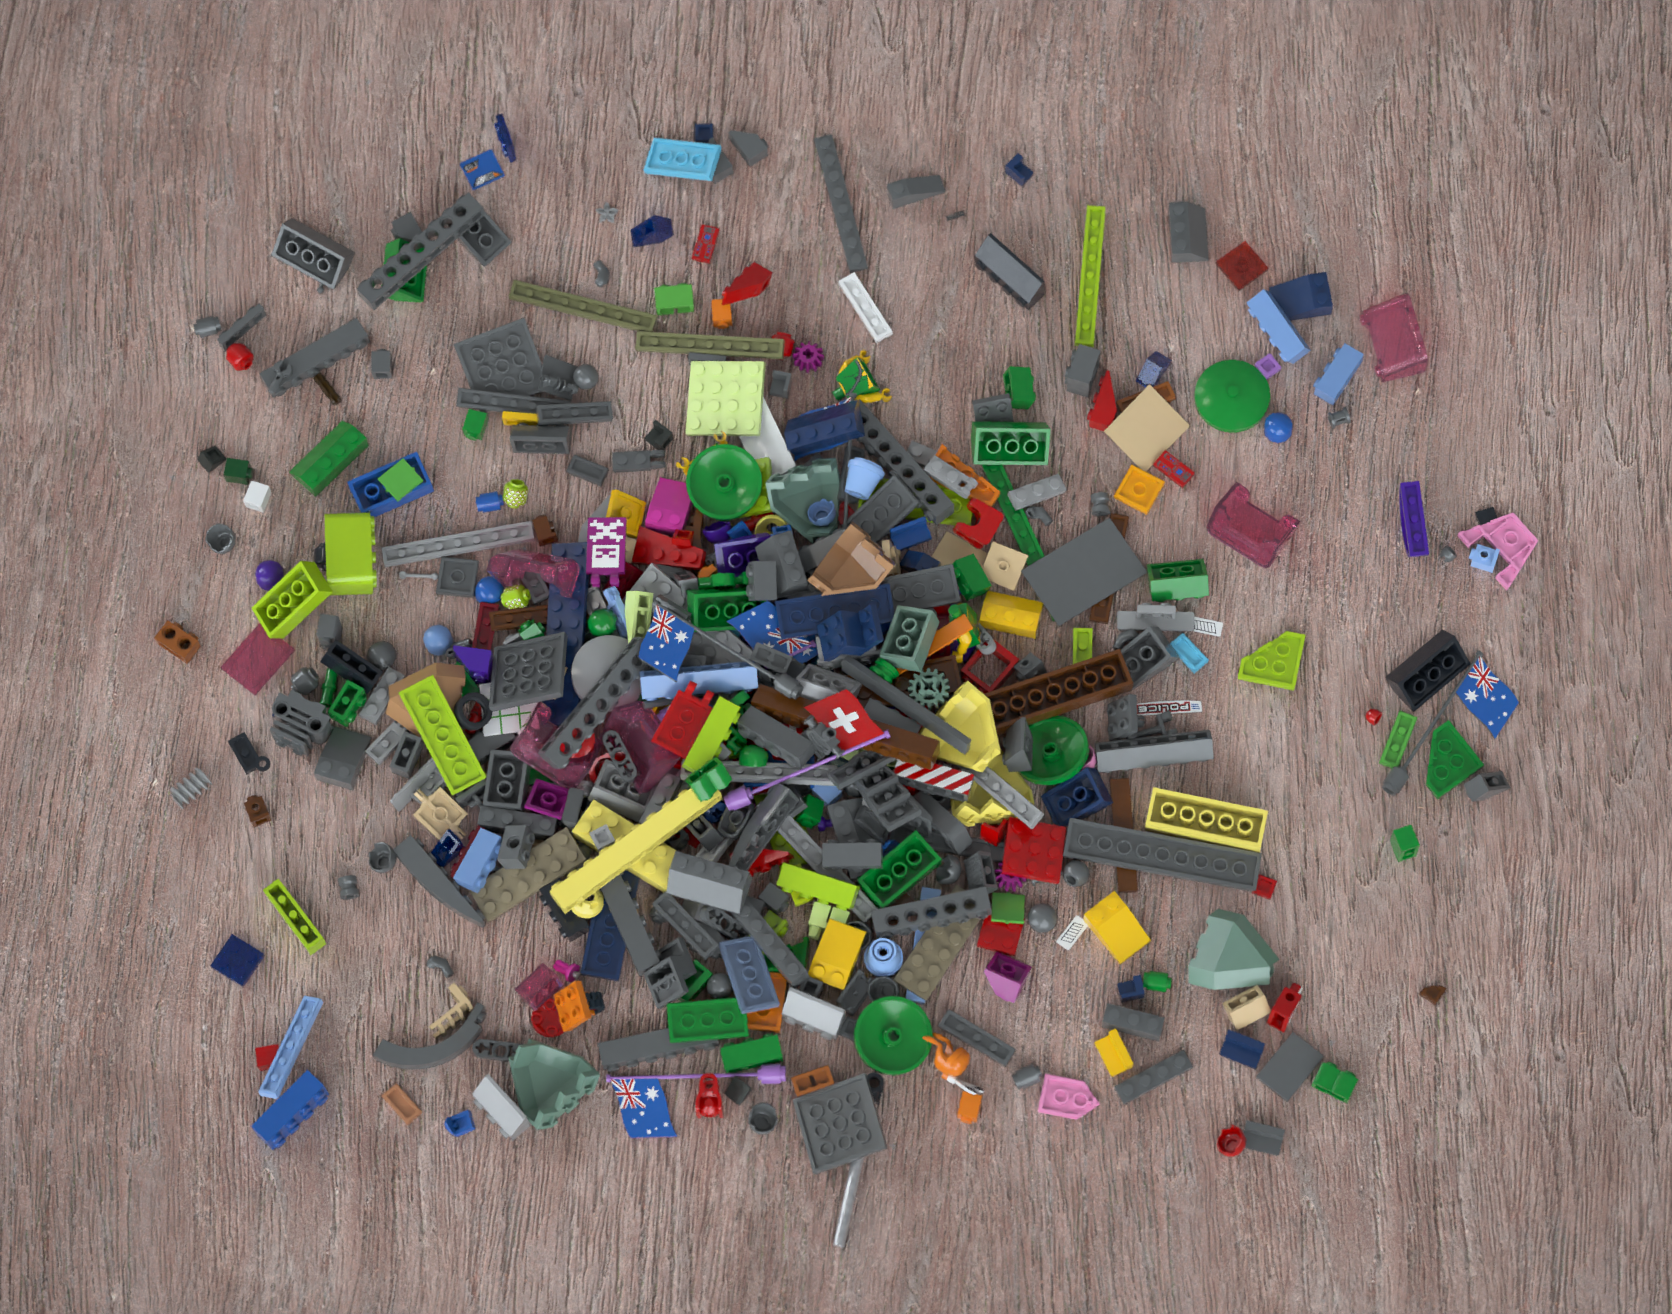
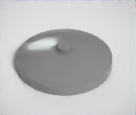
M613 635L600 636L591 639L579 649L572 663L571 680L581 700L628 645L627 639ZM634 656L633 664L636 665L638 659L636 656ZM646 666L642 671H648V666ZM624 670L621 672L622 680L626 675ZM640 678L633 681L630 685V690L625 695H622L618 699L617 706L608 712L624 710L638 700L641 693ZM610 685L608 689L610 694L613 693L612 685ZM600 699L596 703L598 709L601 707Z

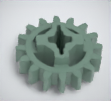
M927 668V672L924 673L922 670L919 676L915 673L913 674L915 680H909L911 686L908 687V692L911 693L909 695L910 698L920 703L923 707L927 706L928 710H931V706H935L938 709V703L945 704L943 698H949V693L947 692L950 691V686H948L949 680L944 679V673L938 675V669L931 672L930 668ZM940 684H941V686H942V691H941V693H939V690H938V688H940V686H939ZM919 685L920 690L918 691L919 693L917 694L916 689H917V686Z

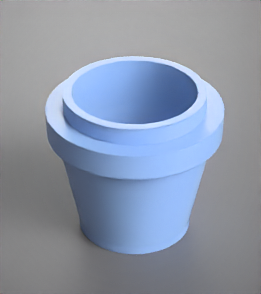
M855 457L850 459L848 463L849 470L844 491L856 498L868 500L879 481L883 480L885 473L880 465L864 458Z
M879 938L871 942L866 948L864 963L867 970L874 976L890 977L900 970L903 963V953L900 946L893 940ZM881 950L887 952L885 956H881L879 953Z

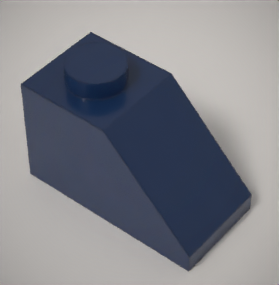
M908 550L900 562V568L907 572L941 566L940 561L926 553Z

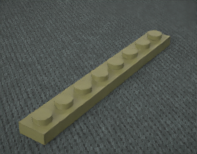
M518 280L513 281L509 293V299L634 331L653 332L657 321V315Z
M637 331L635 350L640 352L689 354L692 352L731 357L783 359L785 340Z

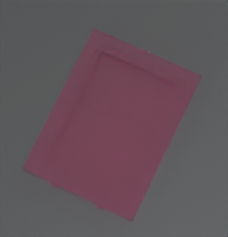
M259 623L220 668L256 696L292 655L295 649L283 639L269 638L261 623Z

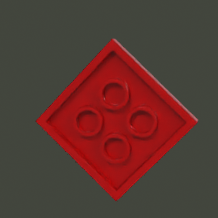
M1009 817L1001 874L1059 884L1067 827L1038 822L1031 829L1019 818Z

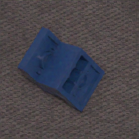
M872 604L859 612L840 610L817 625L824 661L831 662L841 654L861 656L884 641L877 607Z

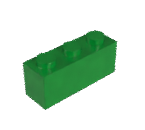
M772 1033L765 1034L762 1038L756 1040L748 1038L739 1044L734 1042L727 1043L720 1048L725 1073H737L761 1067L762 1064L783 1062L778 1035H773Z

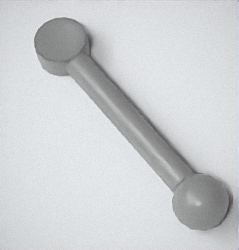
M401 571L399 577L401 579L417 577L437 580L438 574H412Z

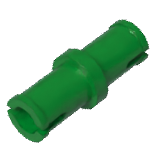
M327 668L325 681L321 686L323 691L320 704L330 708L334 692L337 690L335 685L338 674Z

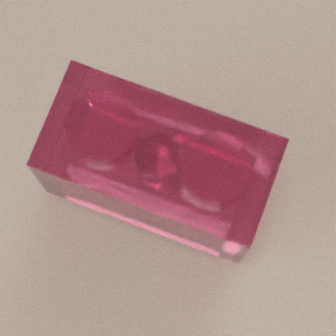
M542 963L514 990L529 1007L536 1011L564 984L550 968Z

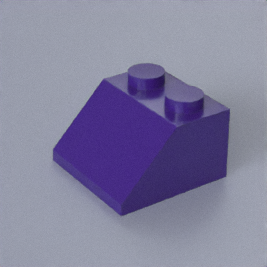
M454 645L453 651L457 662L464 666V670L478 685L491 683L492 651Z

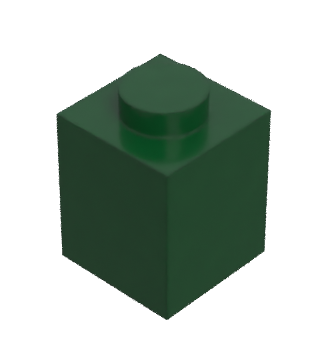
M227 458L223 474L225 481L248 485L249 479L253 478L254 473L250 462Z

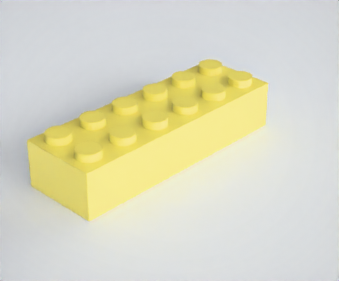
M1153 787L1145 830L1260 853L1268 811Z
M593 799L572 830L574 838L598 852L590 837V832L607 824L616 840L621 835L626 836L629 834L631 828L635 825ZM662 843L626 870L664 893L667 891L669 868L676 850Z

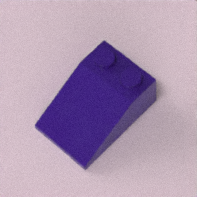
M765 532L714 544L718 573H734L735 577H738L743 572H746L749 562L759 561L755 547L771 536Z

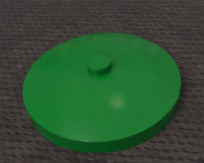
M1224 360L1211 365L1201 374L1195 387L1194 400L1199 415L1208 425L1223 432L1236 433L1254 427L1264 418L1270 403V388L1266 378L1253 365L1240 360Z
M730 444L715 445L703 450L692 461L686 477L687 492L694 506L702 514L716 520H732L745 515L757 503L763 485L761 470L753 456L746 450Z
M1054 716L1028 725L1033 736L1032 771L1019 772L1023 778L1039 785H1054L1067 781L1082 769L1089 755V742L1085 731L1077 722L1064 716Z
M887 996L873 1001L860 1013L854 1027V1043L858 1055L868 1067L885 1075H902L914 1070L926 1059L932 1043L923 1039V1036L933 1037L931 1023L926 1013L916 1003L904 997Z

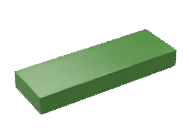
M1399 710L1379 764L1391 769L1399 766L1418 717Z

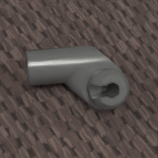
M434 955L427 960L426 963L430 969L440 968L446 978L454 975L451 966L445 958Z

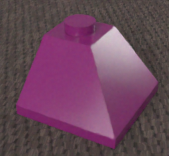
M536 779L524 808L561 820L569 789Z
M996 951L986 966L984 973L996 996L1001 997L1004 1001L1015 1003L1032 967Z

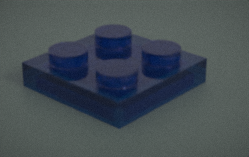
M503 114L496 115L497 122L494 123L498 141L501 144L504 158L508 157L510 163L517 161Z
M231 934L210 967L241 987H244L265 957V954Z

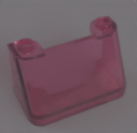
M1409 294L1396 296L1363 310L1362 314L1359 315L1360 323L1366 329H1369L1377 357V366H1374L1375 374L1377 377H1380L1381 383L1425 373L1428 362L1427 352Z
M1236 481L1215 506L1207 524V531L1211 536L1257 565L1269 568L1297 530L1301 521L1291 515H1284L1279 521L1248 502L1250 492L1245 486Z
M514 549L494 555L490 559L486 571L503 586L508 587L512 586V582L515 579L523 580L525 571L540 573L541 578L547 583L554 584L560 590V594L563 597L571 598L580 567L571 558Z
M643 701L615 707L599 736L603 743L605 732L613 730L619 734L629 755L632 757L636 770L640 774L633 781V785L639 794L649 792L681 758L651 742L661 721L651 708H643ZM609 736V741H607V743L611 742L613 748H617L615 744L616 738Z
M537 702L513 741L510 750L515 757L563 788H576L590 771L603 742L595 737L594 750L581 758L570 757V762L566 767L554 769L538 752L559 727L549 721L552 715L551 709L544 703Z

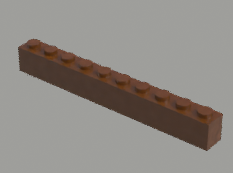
M760 684L751 700V706L778 722L806 730L809 726L804 724V720L811 714L804 707L816 701L800 696L796 700L790 699L774 688ZM871 719L883 732L888 730L891 737H885L862 747L864 750L877 752L886 757L889 756L902 762L917 765L920 768L932 769L940 753L939 740Z

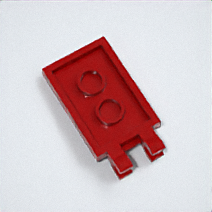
M691 680L684 692L678 690L651 742L684 760L713 709L709 706V703L714 693L707 690L702 700L692 695L697 684Z

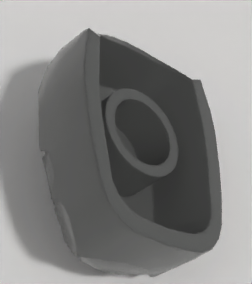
M751 803L738 810L733 809L730 811L726 807L718 825L719 832L730 839L738 840L756 811L754 804Z

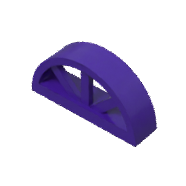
M1420 482L1400 483V521L1406 554L1409 558L1428 556L1429 548Z

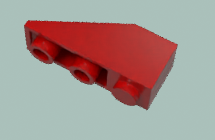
M753 262L749 267L746 266L739 277H735L730 287L727 286L723 290L722 305L759 296L769 286L773 272L756 262Z
M1106 370L1105 376L1101 375L1098 386L1101 388L1099 393L1095 392L1093 398L1095 406L1089 410L1087 416L1089 427L1105 431L1116 419L1117 415L1109 370Z
M763 849L748 871L753 877L755 873L760 871L764 873L770 871L773 866H782L783 863H789V860L794 859V855L786 851Z

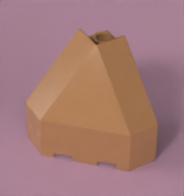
M852 521L807 581L822 592L821 596L876 589L894 567L895 562L885 556V551L870 539L871 536Z
M436 662L388 686L389 702L386 714L416 736L421 737L398 692L433 675L453 712L455 704L462 697V687L465 686L464 666Z

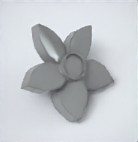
M608 202L605 203L604 209H596V212L601 215L600 223L606 219L614 223L613 215H616L618 209H610Z

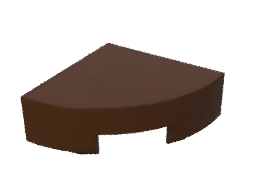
M1440 985L1429 986L1422 989L1419 995L1436 1005L1447 988Z

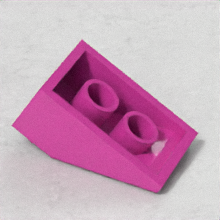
M660 477L645 520L647 529L673 536L675 529L685 530L692 507L686 483Z

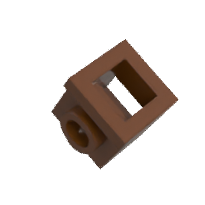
M539 515L532 520L540 547L558 542L553 522H548L546 515Z
M252 795L246 799L247 802L244 803V806L254 828L272 821L262 796Z

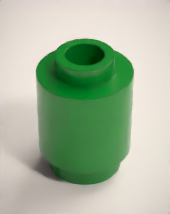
M1157 971L1144 973L1143 987L1147 988V990L1166 993L1167 989H1171L1172 977H1169V973Z

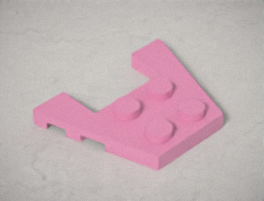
M1514 513L1496 518L1483 525L1474 526L1472 529L1463 530L1457 535L1468 548L1484 537L1495 550L1496 548L1500 549L1499 554L1509 565L1498 573L1495 579L1506 591L1538 543V539Z

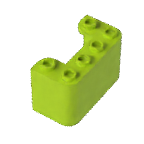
M370 512L324 514L327 583L333 591L329 596L373 594V588H377L376 570L372 569V563H376V552H372V545H375L374 516H370Z

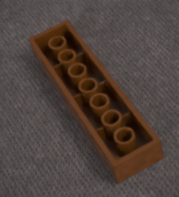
M1117 649L985 693L984 695L990 699L997 735L1006 733V729L1021 717H1025L1028 725L1132 691L1133 681L1121 650Z

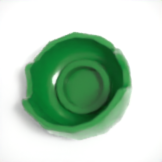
M607 608L595 610L588 619V628L592 635L595 637L611 635L616 630L617 615Z
M748 745L739 753V765L764 767L767 765L768 752L764 748L757 745Z

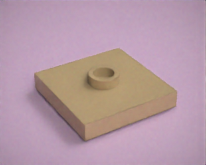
M993 541L982 569L989 581L1015 591L1022 574L1021 570L1024 569L1029 555Z

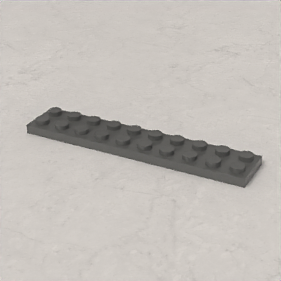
M1073 818L1069 819L1063 857L1251 892L1256 891L1262 853Z

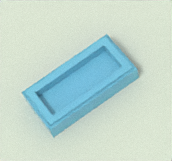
M1184 633L1180 634L1170 643L1181 661L1194 674L1209 661Z

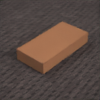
M397 1083L382 1095V1098L407 1126L422 1114V1111Z

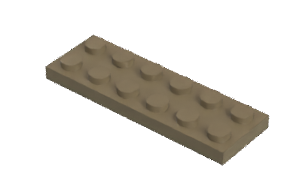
M566 827L531 849L526 869H505L503 867L486 878V884L480 889L479 893L469 891L487 922L490 923L539 892L540 888L586 862L587 859L569 828Z
M955 885L950 894L966 890ZM969 903L965 906V908L967 909H973L975 907V905L972 903ZM953 907L946 910L947 913H954L956 911ZM973 918L965 923L954 922L946 927L935 926L925 931L893 980L902 988L909 990L927 1002L981 919Z

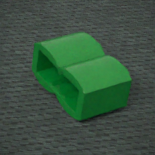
M715 757L705 763L701 769L691 773L685 781L696 798L702 802L711 799L717 790L726 788L732 781V777L723 763Z
M1322 1062L1311 1086L1339 1101L1348 1103L1359 1079L1350 1071H1340L1337 1069L1338 1066L1332 1062Z

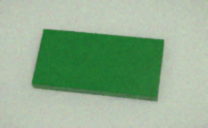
M736 998L667 1003L670 1043L749 1037L747 1013L741 1014Z

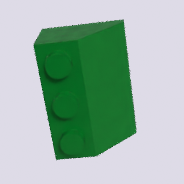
M399 238L386 243L384 265L391 256H395L400 252L403 245L410 242ZM419 248L416 252H422L424 248ZM405 260L402 264H408L410 260ZM427 265L388 299L402 302H423ZM391 272L388 276L392 277L396 272Z
M1204 559L1146 564L1152 601L1164 602L1172 599L1184 600L1191 597L1203 598L1204 596H1209L1208 574Z

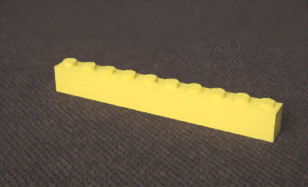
M691 789L681 791L677 799L666 802L659 812L651 813L644 823L633 826L629 834L626 836L621 835L611 847L603 848L596 858L588 859L578 871L573 870L563 882L558 881L551 887L552 890H550L552 898L566 914L721 801L722 794L717 790L711 799L700 802Z

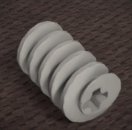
M195 768L196 775L191 772L189 773L190 780L184 777L182 778L184 784L176 783L178 789L170 788L171 797L181 809L184 808L182 802L190 804L189 797L194 800L196 799L195 792L200 795L202 794L201 787L208 790L207 783L212 785L206 775L198 768Z

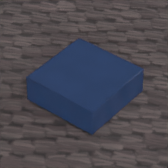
M695 124V142L709 143V139L712 137L714 139L713 124Z

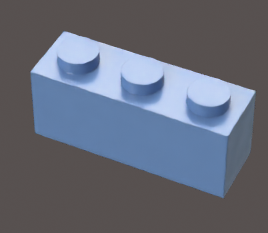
M1344 343L1342 348H1337L1333 355L1334 360L1332 363H1327L1323 370L1324 375L1322 378L1318 377L1313 385L1315 387L1314 395L1331 405L1335 404L1363 362L1364 354Z
M480 828L453 877L458 885L479 893L480 889L486 884L487 876L495 867L502 843L501 836Z

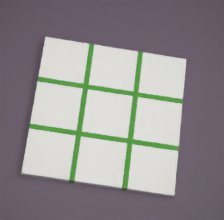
M491 683L479 684L480 694H483L489 700ZM537 702L493 712L488 724L483 726L484 737L538 730Z

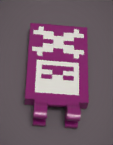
M626 517L588 518L586 573L592 574V587H600V575H610L611 587H619V574H625Z

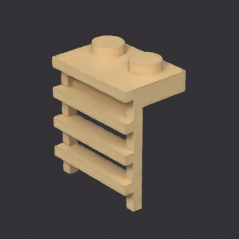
M453 983L448 987L457 1005L429 1026L431 1030L436 1027L439 1029V1031L433 1034L435 1039L441 1034L445 1037L447 1035L446 1030L450 1027L454 1030L456 1028L455 1023L459 1020L464 1022L466 1020L464 1016L473 1010L468 993L461 985L457 987ZM456 1012L457 1016L453 1019L451 1015ZM447 1019L448 1023L443 1026L442 1022Z

